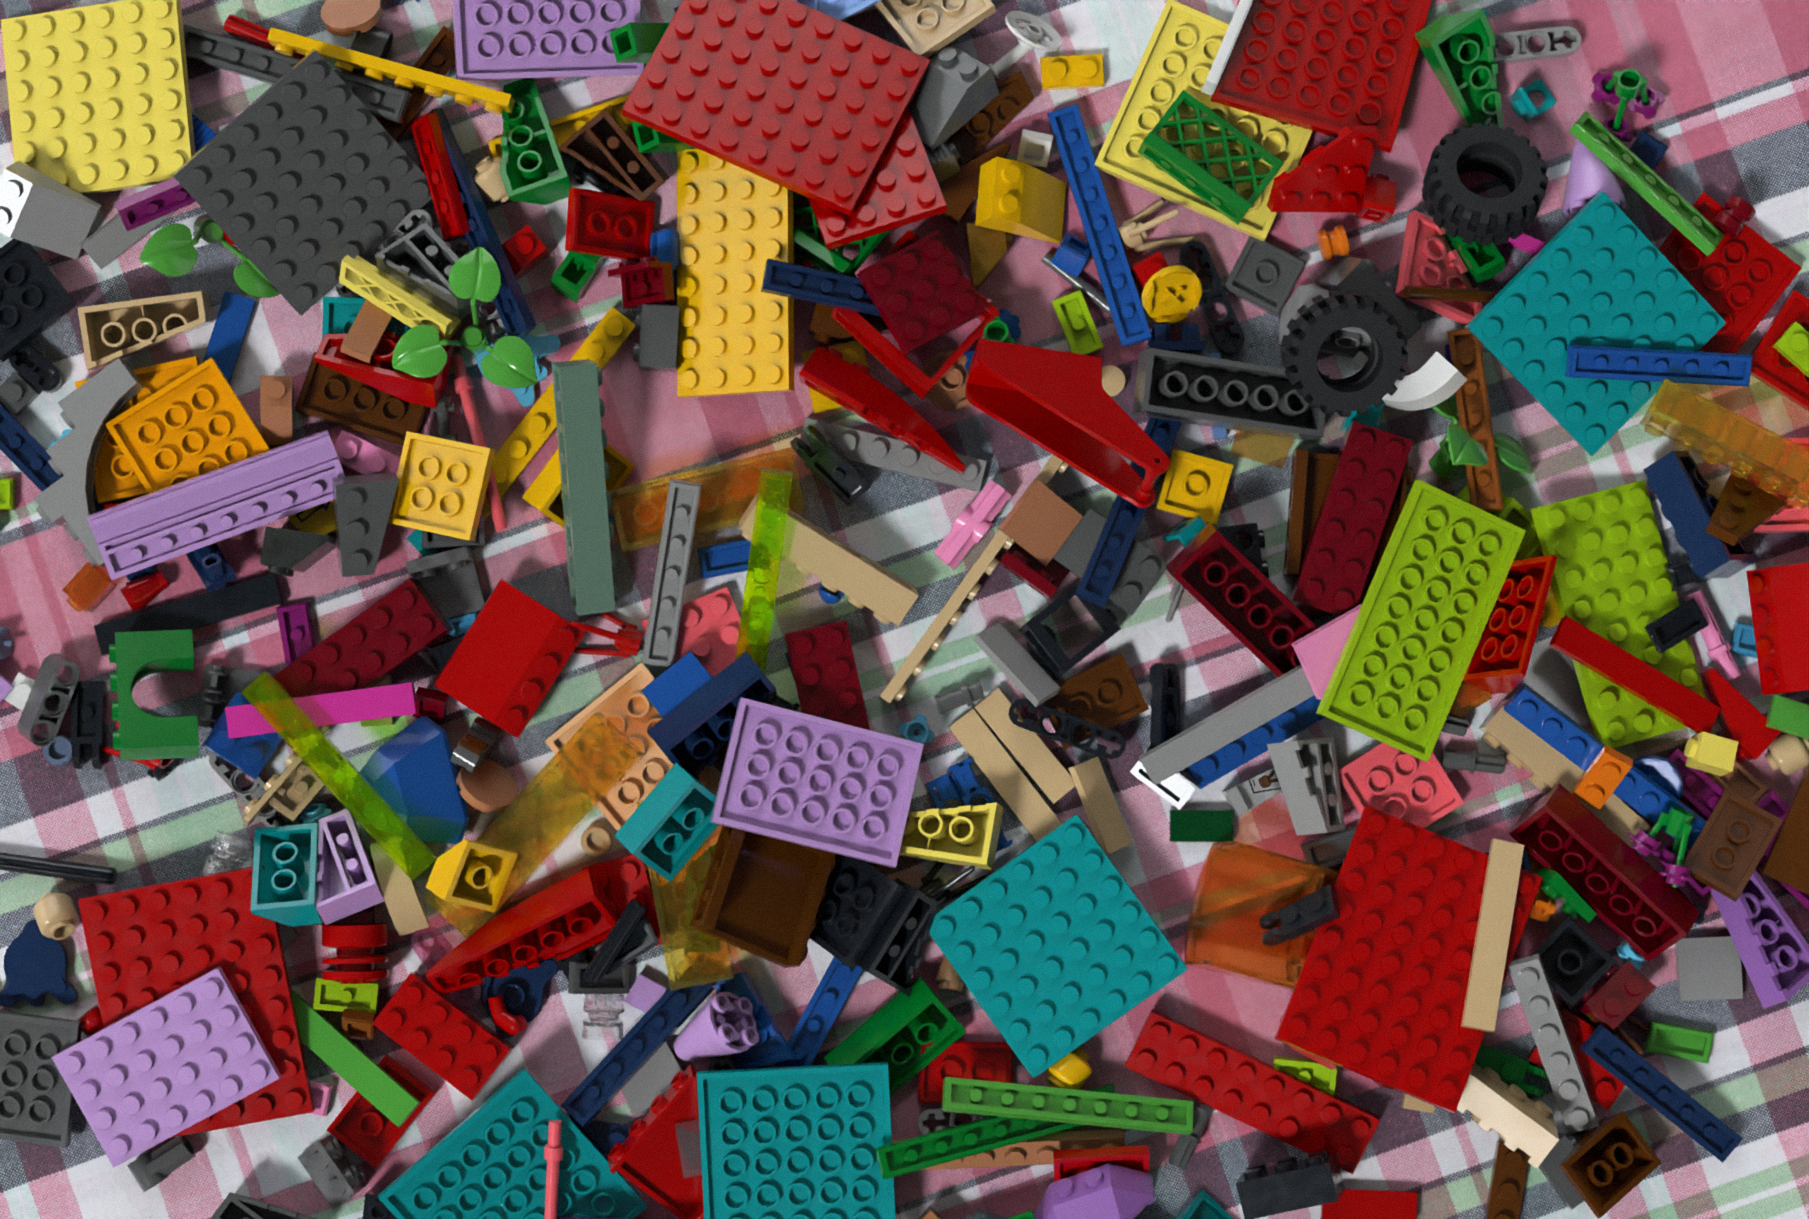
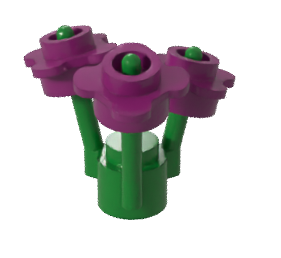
M1624 69L1621 72L1614 71L1613 74L1607 73L1604 75L1597 73L1592 77L1594 92L1591 94V98L1594 102L1607 101L1613 105L1619 103L1616 117L1606 119L1603 126L1621 142H1630L1633 139V133L1628 131L1629 124L1623 119L1627 101L1632 100L1628 103V110L1631 113L1638 112L1643 114L1646 119L1654 118L1657 114L1658 106L1665 101L1664 94L1656 92L1654 88L1647 86L1648 79L1642 78L1641 74L1634 69Z
M1671 806L1669 813L1661 812L1657 823L1649 833L1640 828L1636 835L1629 833L1628 836L1635 841L1632 847L1636 849L1637 854L1648 857L1652 853L1661 859L1660 863L1665 867V871L1660 872V875L1666 877L1665 883L1672 884L1673 888H1677L1678 886L1685 887L1686 881L1693 882V879L1690 878L1692 869L1683 867V862L1689 853L1686 848L1695 815L1684 809ZM1665 825L1667 826L1665 832L1675 836L1676 839L1674 844H1665L1663 850H1657L1661 842L1655 836Z

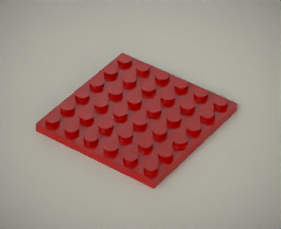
M1253 0L1210 101L1336 138L1339 137L1337 132L1347 125L1376 126L1380 131V135L1375 149L1390 153L1395 141L1420 46L1414 34L1425 27L1431 0Z

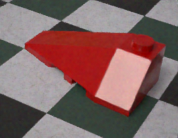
M395 332L385 333L370 363L340 352L341 344L347 334L324 335L314 356V362L406 402L437 408L447 386L454 346H443L448 356L447 363L438 375L430 378H418L393 368V352L402 337L395 336Z

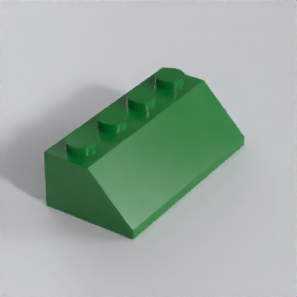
M919 976L909 985L912 987L910 996L900 992L828 1053L824 1059L828 1065L888 1062L890 1096H892L967 1031L936 993ZM934 1042L931 1046H926V1051L921 1055V1044L926 1045Z

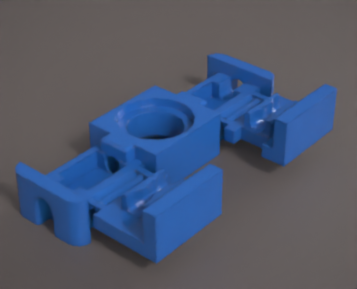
M967 758L949 767L947 773L952 771V775L948 776L945 774L924 784L935 809L945 806L944 802L951 798H954L955 801L959 799L962 806L971 805L972 801L978 797L985 799L987 803H994L987 786L983 788L980 786L970 765V762L974 761L972 758ZM934 787H936L937 792L942 800L941 803L933 789ZM1001 827L996 852L1009 847L1013 842L1012 840H1006Z

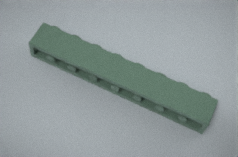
M590 359L552 363L571 610L578 616L615 611V602L619 599L617 584L613 583L612 571H616L615 554L611 552L610 541L614 540V529L612 522L608 520V510L612 508L610 492L606 491L605 480L609 479L610 473L608 462L604 460L603 448L607 447V435L601 427V417L605 415V406L603 399L599 398L598 387L602 385V371L600 367H597V363Z

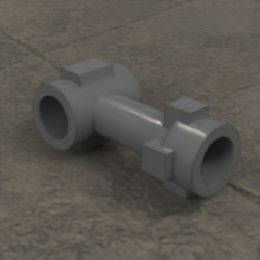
M442 396L437 408H431V412L437 413L438 435L431 436L458 442L457 434H450V412L455 411V403H452V397Z

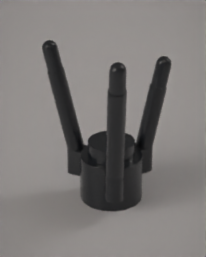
M937 862L930 872L920 879L923 885L917 890L942 906L950 899L967 892L995 871L950 892L951 887L975 871V866L968 867L945 883L941 877L934 879L935 875L945 864Z

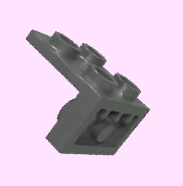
M464 546L405 562L408 574L413 576L414 579L419 580L445 619L477 612L484 606L485 601L471 548Z
M329 1135L297 1158L331 1208L334 1209L358 1193L366 1185L363 1182L365 1176L362 1170L356 1164L351 1165L345 1156L348 1152L344 1144L337 1138L333 1139Z

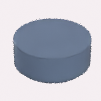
M56 735L52 743L43 747L45 759L50 764L56 766H64L73 761V744H70L71 738L66 735Z

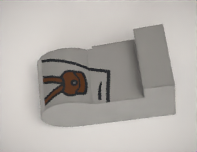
M1272 767L1222 792L1234 815L1239 817L1264 803L1267 799L1281 793L1282 790L1275 769Z

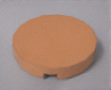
M326 0L321 7L320 16L328 32L337 36L349 37L353 36L352 32L360 30L361 33H364L377 25L383 16L381 0Z
M945 349L931 355L923 365L922 372L930 378L955 349ZM966 355L925 397L936 408L945 411H956L971 404L965 395L967 375L965 363L968 361Z
M486 759L474 773L467 771L462 766L456 778V784L459 783L461 788L459 793L462 798L472 807L482 812L491 813L492 810H499L498 813L505 812L513 805L518 794L517 783L512 774L492 760Z

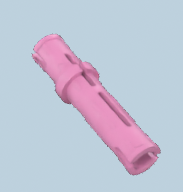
M1703 589L1684 597L1685 601L1691 598L1696 600L1708 623V626L1701 629L1700 633L1709 650L1706 653L1709 658L1712 657L1719 674L1726 681L1742 675L1730 650L1732 646L1730 642H1726L1706 600Z

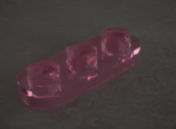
M434 926L415 931L411 939L414 952L428 970L454 949L443 933ZM425 936L433 937L434 944L432 947L424 945L423 940ZM482 985L471 986L472 994L469 997L462 994V989L448 993V996L456 1005L470 1007L481 999Z

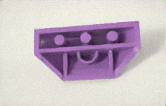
M1110 1163L1050 1183L1034 1212V1219H1133L1146 1205H1150L1155 1201L1153 1178L1150 1173Z

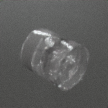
M217 830L211 844L214 852L207 855L201 873L208 875L244 868L243 862L250 860L254 850V843L236 835Z
M584 994L583 1011L588 1014V1017L583 1020L582 1038L596 1040L623 1039L624 1021L619 1018V1014L624 1012L625 994Z

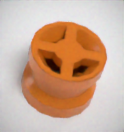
M1343 225L1335 226L1331 231L1324 229L1317 231L1318 246L1324 261L1330 260L1332 256L1338 254L1341 256L1349 255V243Z

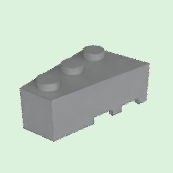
M1334 736L1267 744L1296 835L1345 830Z

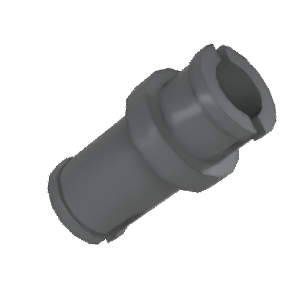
M977 679L969 684L966 682L960 683V687L940 695H935L934 697L940 713L944 714V712L966 704L968 707L972 706L974 701L984 699L985 695Z

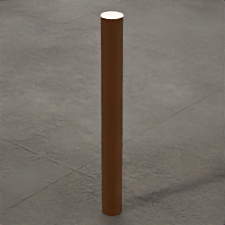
M1406 286L1403 290V295L1406 299L1489 303L1500 291Z

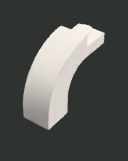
M1361 351L1352 359L1360 367L1356 373L1364 367L1369 359ZM1436 351L1418 371L1404 376L1401 381L1397 379L1394 383L1398 388L1392 396L1387 393L1382 400L1385 402L1384 405L1398 410H1423L1448 399L1468 379Z

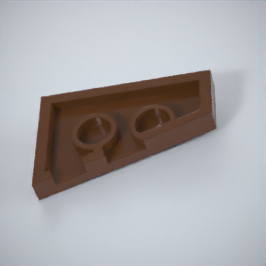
M1021 71L996 82L999 95L949 137L950 142L955 145L961 156L959 161L962 166L970 162L1034 101V97Z
M1730 474L1705 532L1735 546L1752 534L1756 527L1766 524L1773 515L1780 514L1788 502L1752 485L1751 482L1744 478H1738Z

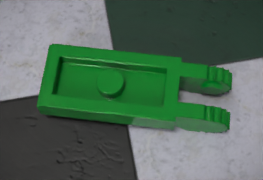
M1483 1044L1480 1045L1474 1061L1476 1065L1482 1069L1485 1067L1492 1069L1500 1076V1080L1509 1086L1515 1084L1523 1091L1543 1098L1545 1091L1537 1086L1522 1083L1526 1071L1535 1074L1539 1078L1548 1079L1545 1070L1530 1065L1526 1060Z

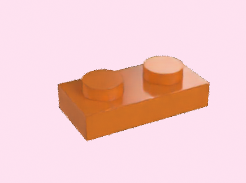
M1605 745L1574 786L1572 795L1601 809L1632 768L1633 759Z

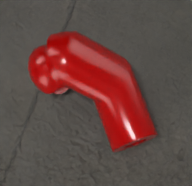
M503 995L488 998L495 1026L509 1035H517L519 1032L526 1030L527 1021L522 1015L514 1016L508 1013Z

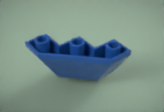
M421 716L376 749L354 779L346 807L364 823L400 838L449 844L460 843L463 840L470 816L466 802L459 793L461 790L459 783L456 784L458 773L456 765L450 762L452 751L446 731L428 716Z

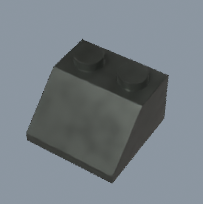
M265 527L260 564L269 567L268 572L293 577L294 571H306L337 547V539L329 535Z

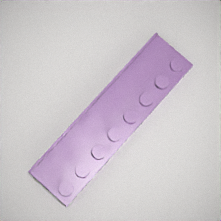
M324 430L87 516V520L112 581L332 501V478L345 477L329 432Z

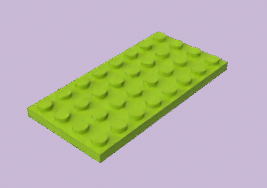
M1415 480L1316 713L1428 762L1526 530L1421 480Z
M1641 480L1530 509L1543 556L1555 555L1558 557L1551 585L1558 603L1560 617L1568 616L1706 699L1689 637L1659 654L1645 630L1646 625L1680 606L1676 591L1672 592L1669 573L1667 574L1664 565L1668 564L1645 481ZM1572 659L1593 734L1604 745L1616 748L1687 727Z

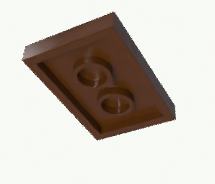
M1122 653L1057 684L1060 687L1058 693L1042 703V705L1108 729L1149 709ZM1048 715L1054 731L1057 732L1061 727V720L1056 715ZM1079 725L1073 730V738L1078 743L1089 739L1091 736L1089 728L1084 725ZM1096 730V735L1101 733L1102 731ZM1060 742L1064 750L1072 747Z
M1726 789L1685 858L1683 867L1692 869L1690 876L1736 902L1783 820Z

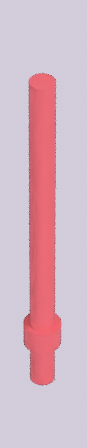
M462 354L452 355L451 364L455 375L453 383L456 394H460L473 445L486 447L472 394L474 390L472 378L467 375ZM491 468L486 496L496 532H503L508 529L493 469Z
M549 1120L548 1144L544 1146V1159L547 1160L544 1219H557L560 1161L563 1160L564 1146L561 1145V1120Z

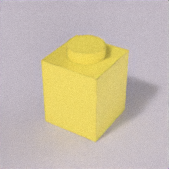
M1707 732L1691 736L1684 750V755L1687 756L1685 766L1717 776L1733 772L1738 741Z

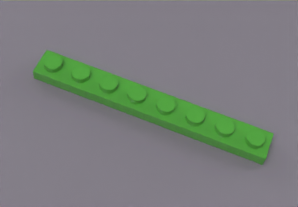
M945 1077L943 1080L942 1111L1190 1135L1193 1132V1101Z

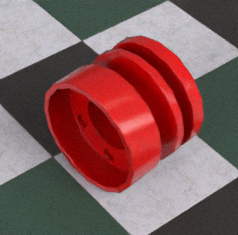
M389 923L322 925V946L336 948V955L322 958V963L336 964L335 970L322 971V979L332 980L340 984L372 983L382 978H389V969L375 968V963L389 962L388 956L375 954L376 947L389 944Z

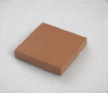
M1034 479L998 529L1038 562L1047 566L1083 516L1041 481Z

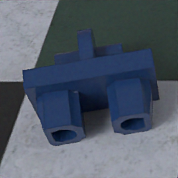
M1153 324L1151 328L1152 339L1146 342V349L1154 348L1174 352L1205 350V341H1201L1199 324H1181V341H1170V324Z
M216 543L186 554L190 564L209 593L215 591L216 588H224L226 582L237 580L234 570Z

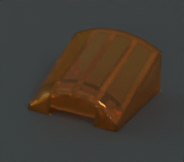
M1239 841L1213 843L1200 873L1190 909L1185 941V964L1293 991L1317 928L1291 941L1287 940L1270 947L1262 943V935L1268 932V930L1260 927L1259 919L1269 912H1279V909L1329 884L1334 886L1339 871Z

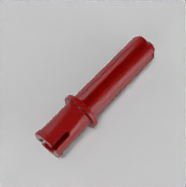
M230 14L225 20L224 30L268 50L275 51V47L267 39L269 29L233 14ZM293 52L291 57L303 59L305 55Z

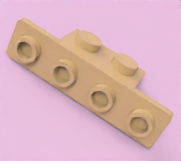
M323 726L321 729L315 727L304 740L308 743L301 752L295 750L285 761L286 770L280 776L275 773L263 787L267 792L261 799L258 800L254 797L243 810V813L246 814L243 823L246 826H249L268 803L293 823L329 782L334 773L313 757L311 753L329 734L331 726Z

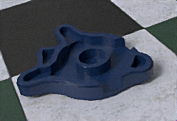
M36 920L26 923L22 933L11 942L4 955L6 981L4 988L0 992V1005L3 1007L13 1006L19 1000H24L32 1006L38 1007L44 1004L45 995L48 992L66 1005L72 1004L78 999V992L67 976L69 962L65 946L61 945L58 940L43 936Z
M546 959L540 963L539 967L528 970L526 965L509 970L510 975L502 978L486 977L482 987V1005L493 1021L488 998L503 995L507 1012L514 1016L522 1015L527 1023H529L541 1011L545 999V986L559 969L553 959ZM495 1026L496 1033L500 1037L510 1038L513 1036Z

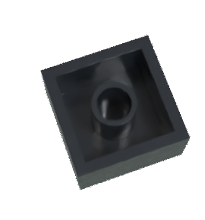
M1569 917L1532 954L1540 955L1554 997L1569 1011L1574 1008L1616 962L1614 958Z

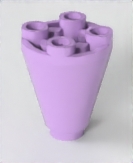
M1577 139L1572 153L1562 205L1564 215L1571 220L1599 191L1605 192L1624 211L1626 199L1615 172Z
M720 992L714 995L678 1034L674 1041V1050L677 1056L684 1061H694L741 1053L755 1045L759 1041V1034L752 1013L753 1005L747 997L740 998L730 992Z

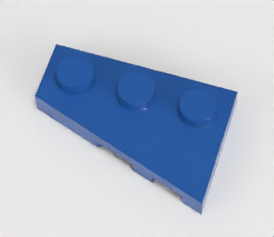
M746 971L713 979L716 994L730 992L740 998L747 997L753 1005L752 1013L756 1022L759 1041L744 1052L731 1054L735 1069H749L796 1057Z

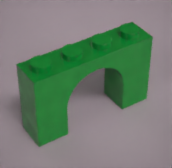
M630 22L610 32L616 62L647 64L670 23ZM636 121L632 123L639 153L681 152L687 149H697Z
M192 629L115 632V644H109V662L116 663V673H110L111 692L117 691L118 697L117 702L111 703L112 721L119 720V731H113L114 750H120V761L198 757L197 716H152L142 711L132 698V691L136 684L150 674L157 672L193 671Z

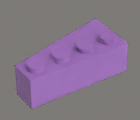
M1755 869L1736 902L1714 889L1710 891L1762 1007L1765 1009L1787 1001L1809 981V944Z

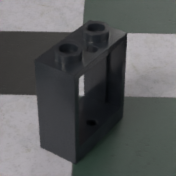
M1079 583L1019 629L1057 679L1121 629L1118 626L1117 617L1111 610L1104 607L1101 608L1077 597L1103 629L1104 633L1071 659L1066 656L1040 622L1073 598Z

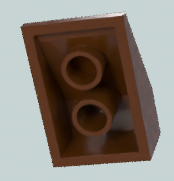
M1622 1111L1603 1119L1598 1127L1590 1130L1559 1167L1596 1217L1601 1218L1661 1164V1161Z

